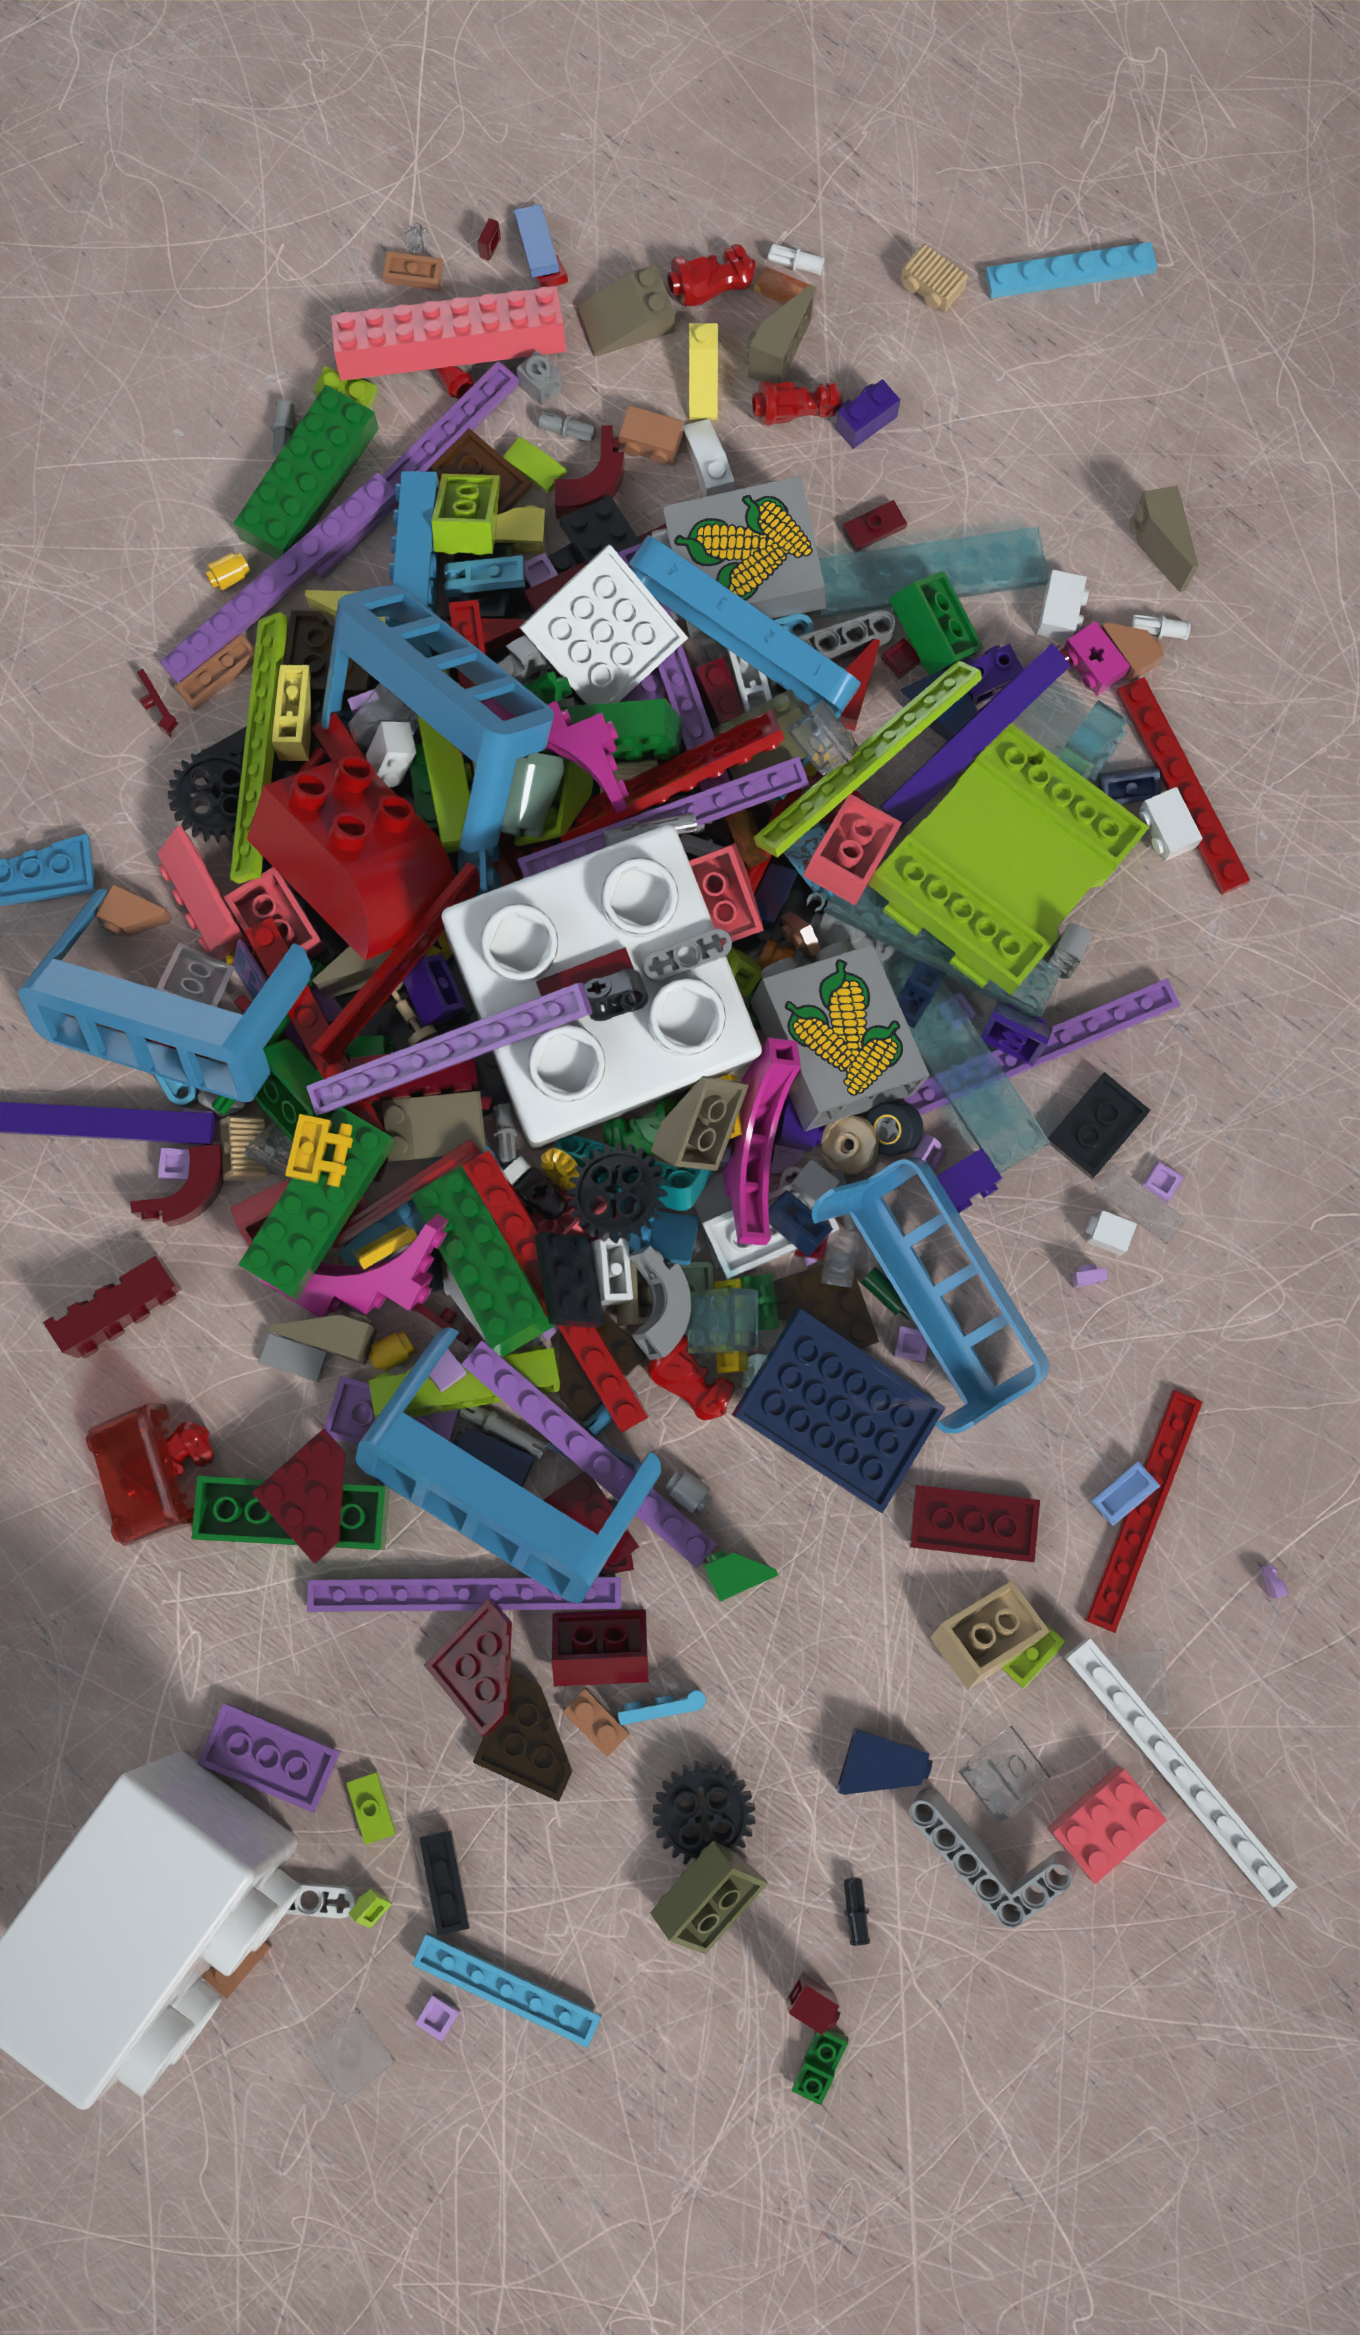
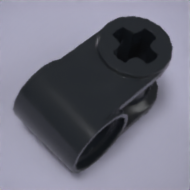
M624 969L615 974L592 979L584 984L593 1013L589 1016L595 1021H606L618 1015L638 1011L648 1002L649 996L639 972L634 969ZM595 988H598L599 994H596ZM600 1005H604V1012H602Z
M535 1166L513 1185L516 1193L547 1220L557 1219L566 1210L567 1202Z

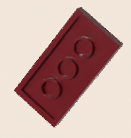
M915 1485L909 1547L1035 1563L1040 1500Z

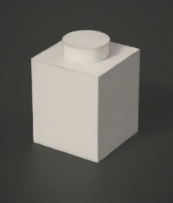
M1102 1210L1096 1217L1091 1216L1085 1233L1090 1235L1087 1243L1121 1256L1127 1252L1137 1224Z

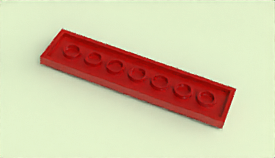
M770 709L624 781L629 796L624 798L628 808L616 813L605 791L589 798L567 832L560 836L562 842L615 824L626 817L629 819L642 813L643 809L653 804L661 805L665 803L675 793L680 791L687 792L697 786L698 782L708 777L710 779L716 778L723 774L725 769L735 764L742 765L752 759L753 755L763 750L767 752L777 748L780 742L785 740V737L773 710Z

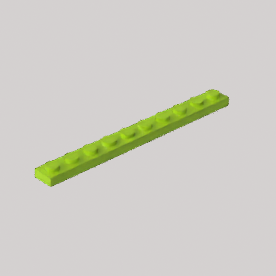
M282 612L258 620L230 879L237 884L261 878L263 856L247 840V836L263 786L270 784L274 758V747L272 744L279 670L280 665H283L288 624V617Z
M958 660L754 836L756 846L778 858L981 681V671Z

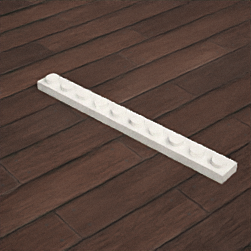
M1087 1637L1064 1656L1269 1904L1274 1908L1297 1888L1296 1884L1095 1643Z

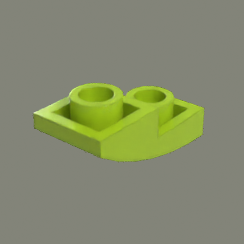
M520 436L503 456L520 473L525 475L533 485L549 494L555 488V479H562L567 473L566 469L553 458Z

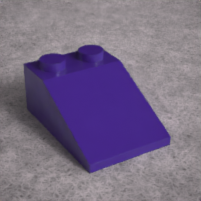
M998 1001L979 1041L1033 1067L1046 1047L1053 1028L1048 1026L1047 1021L1035 1015L1027 1016L1021 1013L1020 1008L1009 1002H1004L1003 1004Z

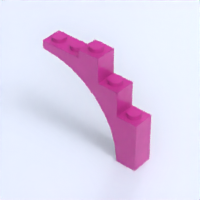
M493 698L481 702L503 721L515 718L513 714ZM557 701L548 704L553 710L554 719L548 745L544 750L554 752L574 762L591 775L607 794L616 813L627 809L624 798L629 796L623 779L616 780L613 771L618 769L612 755L613 752L617 751L613 740L619 737L612 720L606 723L602 713H599L573 724L567 709L561 711Z
M767 1038L762 1046L760 1056L751 1063L741 1079V1082L749 1085L744 1097L745 1106L741 1110L743 1135L733 1138L735 1152L722 1171L726 1197H731L737 1243L767 1245L771 1240L768 1214L770 1163L782 1107L790 1086L801 1068L797 1041Z
M437 1214L425 1224L416 1240L407 1249L392 1258L374 1263L366 1269H363L360 1265L343 1266L321 1262L298 1300H295L262 1279L261 1282L318 1318L326 1317L331 1312L337 1313L344 1302L366 1315L374 1307L379 1309L387 1297L405 1309L411 1310L417 1303L423 1304L432 1290L428 1285L433 1275L428 1273L427 1270L434 1260V1257L431 1256L433 1249H437L446 1237L447 1233L443 1230L448 1219Z

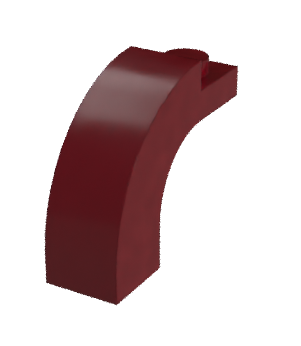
M601 425V457L598 465L591 473L577 479H555L556 519L609 494L613 498L618 492L624 476L625 462L624 452H619V437H613V425Z
M221 1146L189 1147L190 1172L184 1186L169 1197L131 1201V1213L138 1218L141 1217V1221L145 1222L158 1221L160 1216H162V1222L169 1227L187 1223L200 1216L215 1201L224 1183Z

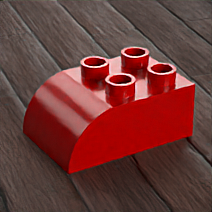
M356 753L263 786L247 840L364 961L397 947L455 878L449 857L434 831L414 812L413 806L406 799L399 797L375 773L373 766Z

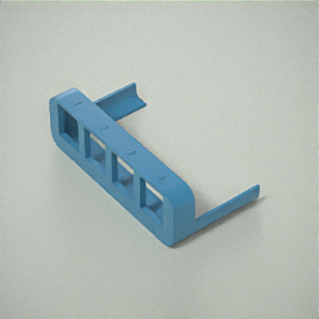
M647 535L629 563L633 573L657 601L787 691L793 689L797 698L818 711L819 714L811 724V728L819 747L859 689L861 682L666 545ZM815 753L801 759L803 768L807 766ZM784 794V795H782V796L776 797V798H774V799H772V800H773V801H774V800H779V799L782 800V799L785 798V796H786L787 794Z
M386 585L342 596L338 600L321 726L324 730L328 729L330 713L341 710L350 657L477 764L460 848L468 853L497 846L516 759L540 752L547 747L554 719L553 710L404 589ZM378 617H391L401 622L402 625L390 628ZM418 636L440 655L426 658L409 644L406 639ZM455 667L477 686L464 689L442 670ZM493 698L513 714L515 718L503 721L480 701Z
M97 890L18 991L19 998L34 1030L47 1041L240 1102H251L270 1075V1068L263 1048L314 975L305 949L297 944H292L246 1012L241 1015L62 961L96 917L99 911L97 906L107 895V890ZM65 1014L75 1016L76 1019H75V1018H72V1017H69V1016H67V1015H65ZM95 1023L124 1031L126 1034L98 1026ZM145 1038L176 1047V1049L147 1041ZM195 1053L225 1062L227 1065L196 1056Z
M918 1157L898 1160L869 1179L832 1188L816 1201L812 1208L814 1224L850 1214L963 1401L964 1406L935 1423L941 1431L948 1434L966 1431L1004 1405L1032 1390L1047 1378L1049 1373L1047 1356L935 1173L925 1160ZM918 1174L941 1213L905 1235L884 1201L883 1196ZM949 1224L972 1263L935 1285L912 1246ZM979 1274L1001 1309L1002 1314L966 1335L943 1295ZM1010 1324L1034 1364L1001 1384L996 1385L973 1346Z
M451 1327L438 1331L359 1442L355 1457L356 1463L365 1473L555 1594L567 1601L581 1603L661 1474L660 1459L650 1451L598 1535L404 1413V1410L459 1334V1331Z

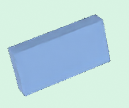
M1138 1461L1091 1502L1108 1522L1114 1526L1158 1489L1160 1485Z

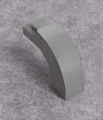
M526 635L508 644L506 647L510 655L497 664L519 683H523L531 675L544 669H552L558 678L562 677Z
M650 1245L636 1249L628 1257L646 1279L653 1293L652 1313L647 1322L632 1335L649 1360L664 1358L683 1337L690 1318L691 1296L686 1276L678 1262L665 1265L662 1255Z

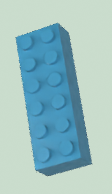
M401 471V483H396L395 487L396 501H399V509H394L393 522L394 527H397V535H392L391 548L392 553L395 554V561L390 562L389 565L390 580H393V586L409 592L436 614L441 552H434L432 516L439 490V481L436 472ZM385 618V624L390 628L402 625L401 622L394 618ZM418 636L406 639L409 644L425 657H433L434 649Z

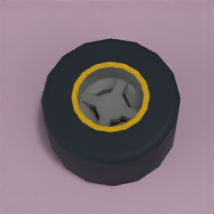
M896 1100L880 1103L873 1107L865 1117L876 1130L879 1140L878 1154L895 1156L907 1153L914 1149L922 1139L924 1130L922 1117L918 1110L908 1102Z

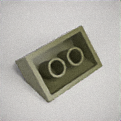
M793 689L777 695L775 698L713 729L714 735L717 736L772 709L785 737V740L780 742L777 748L767 752L763 750L753 755L752 759L742 765L735 764L729 767L734 780L798 756L801 760L819 751L806 712Z
M712 1841L709 1846L702 1850L700 1856L689 1869L680 1875L675 1885L659 1899L658 1904L650 1914L669 1941L706 1954L766 1887L768 1882L732 1849Z

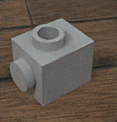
M810 1159L792 1182L791 1188L800 1194L798 1199L812 1209L816 1201L824 1193L832 1188L839 1187L841 1181Z

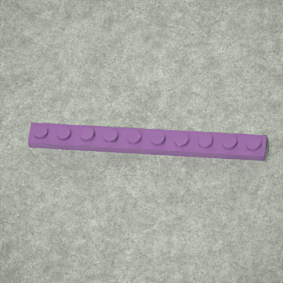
M497 361L382 477L395 490L396 483H401V471L431 472L430 466L469 428L473 431L520 385L519 378ZM395 500L313 572L321 579L325 578L399 504V501Z
M377 472L160 661L161 665L177 683L182 681L239 634L247 630L396 500L395 490Z
M642 543L618 552L629 568L631 559ZM658 601V603L673 619L670 609ZM681 644L658 665L672 708L682 720V737L687 750L715 736L683 645ZM725 769L724 773L712 779L708 777L698 783L701 791H705L730 782V778Z
M798 756L517 859L523 878L605 848L604 830L628 826L630 822L634 821L645 823L689 812L694 813L697 826L804 788L809 785V782Z
M1168 978L1052 1026L1050 1039L1033 1067L1000 1050H995L926 1079L913 1096L901 1099V1101L910 1103L922 1116L1176 1009L1180 1006V1003Z
M576 983L307 1085L306 1087L316 1116L322 1115L593 1013L583 983Z
M480 1341L461 1365L620 1501L636 1474L489 1346ZM653 1488L636 1513L640 1520L696 1568L717 1545Z
M597 1577L585 1598L579 1604L567 1601L532 1578L308 1580L307 1612L477 1610L487 1599H493L501 1610L621 1609V1577Z

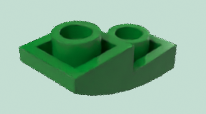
M828 2028L823 2036L815 2031L795 2078L792 2092L822 2105L835 2077V2070L848 2045L849 2037Z

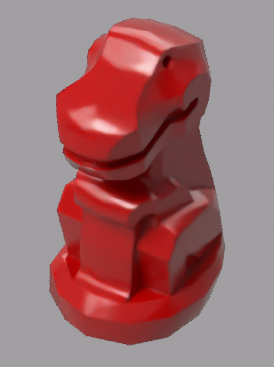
M733 244L730 248L728 246L724 249L722 257L724 263L722 264L717 262V256L713 254L708 258L701 256L691 261L686 260L683 256L674 257L671 262L672 272H668L667 275L670 293L672 296L677 295L682 306L696 307L724 291L731 289L746 290L752 284L756 262L747 255L744 247L740 244Z
M769 380L761 382L758 393H753L752 395L754 417H759L761 424L766 426L790 422L794 418L809 415L822 418L832 417L843 404L842 392L838 391L835 382L826 383V386L819 384L816 391H807V387L796 388L793 382L773 384Z
M684 1334L670 1353L664 1358L654 1359L645 1370L651 1380L658 1386L685 1399L699 1419L705 1421L721 1417L727 1413V1405L733 1397L735 1385L732 1381L728 1380L729 1378L724 1376L718 1377L711 1385H708L705 1378L709 1374V1369L706 1366L699 1365L694 1355L687 1349L689 1338Z
M190 1421L182 1422L173 1434L165 1440L133 1451L120 1464V1468L126 1475L120 1481L135 1501L142 1496L150 1506H154L160 1501L159 1491L169 1484L175 1476L185 1474L186 1468L182 1463L184 1459L189 1457L195 1466L200 1468L206 1467V1464L213 1462L215 1454L209 1439L210 1431Z

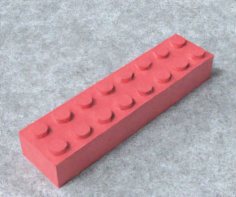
M557 286L523 291L514 290L499 294H484L468 298L459 297L436 302L428 301L420 304L398 305L381 309L372 308L365 311L342 312L331 315L334 355L340 381L530 357L537 350L542 355L566 352L564 326Z

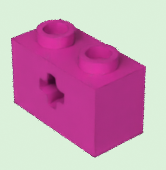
M1096 621L1067 639L1064 650L1071 660V667L1076 668L1081 675L1084 686L1089 690L1092 689L1096 696L1122 680L1130 668L1128 662Z

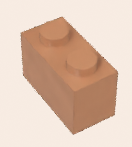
M629 405L619 433V450L624 451L630 456L649 458L657 464L663 465L667 463L674 466L684 436V421Z

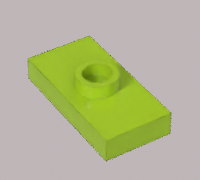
M378 1771L347 1782V1788L364 1844L367 1845L396 1835V1829Z

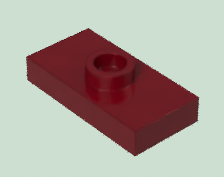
M892 500L844 523L842 529L855 552L905 529L907 522L896 502Z

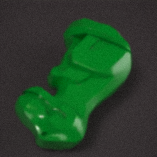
M665 1097L657 1102L655 1111L644 1117L637 1116L632 1118L630 1125L624 1118L615 1117L608 1120L603 1126L604 1144L615 1147L617 1142H620L625 1150L629 1144H632L636 1148V1152L642 1148L647 1152V1155H656L651 1152L660 1124L678 1102L670 1097Z

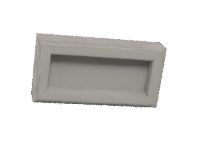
M269 1333L259 1363L318 1382L328 1353Z

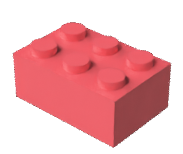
M274 867L262 873L261 878L250 880L224 896L225 901L244 932L272 917L289 949L293 943L305 949L309 960L327 949L286 880Z
M1116 1766L1048 1826L1047 1829L1063 1849L1075 1858L1077 1866L1087 1878L1096 1884L1162 1826L1167 1819L1125 1769Z

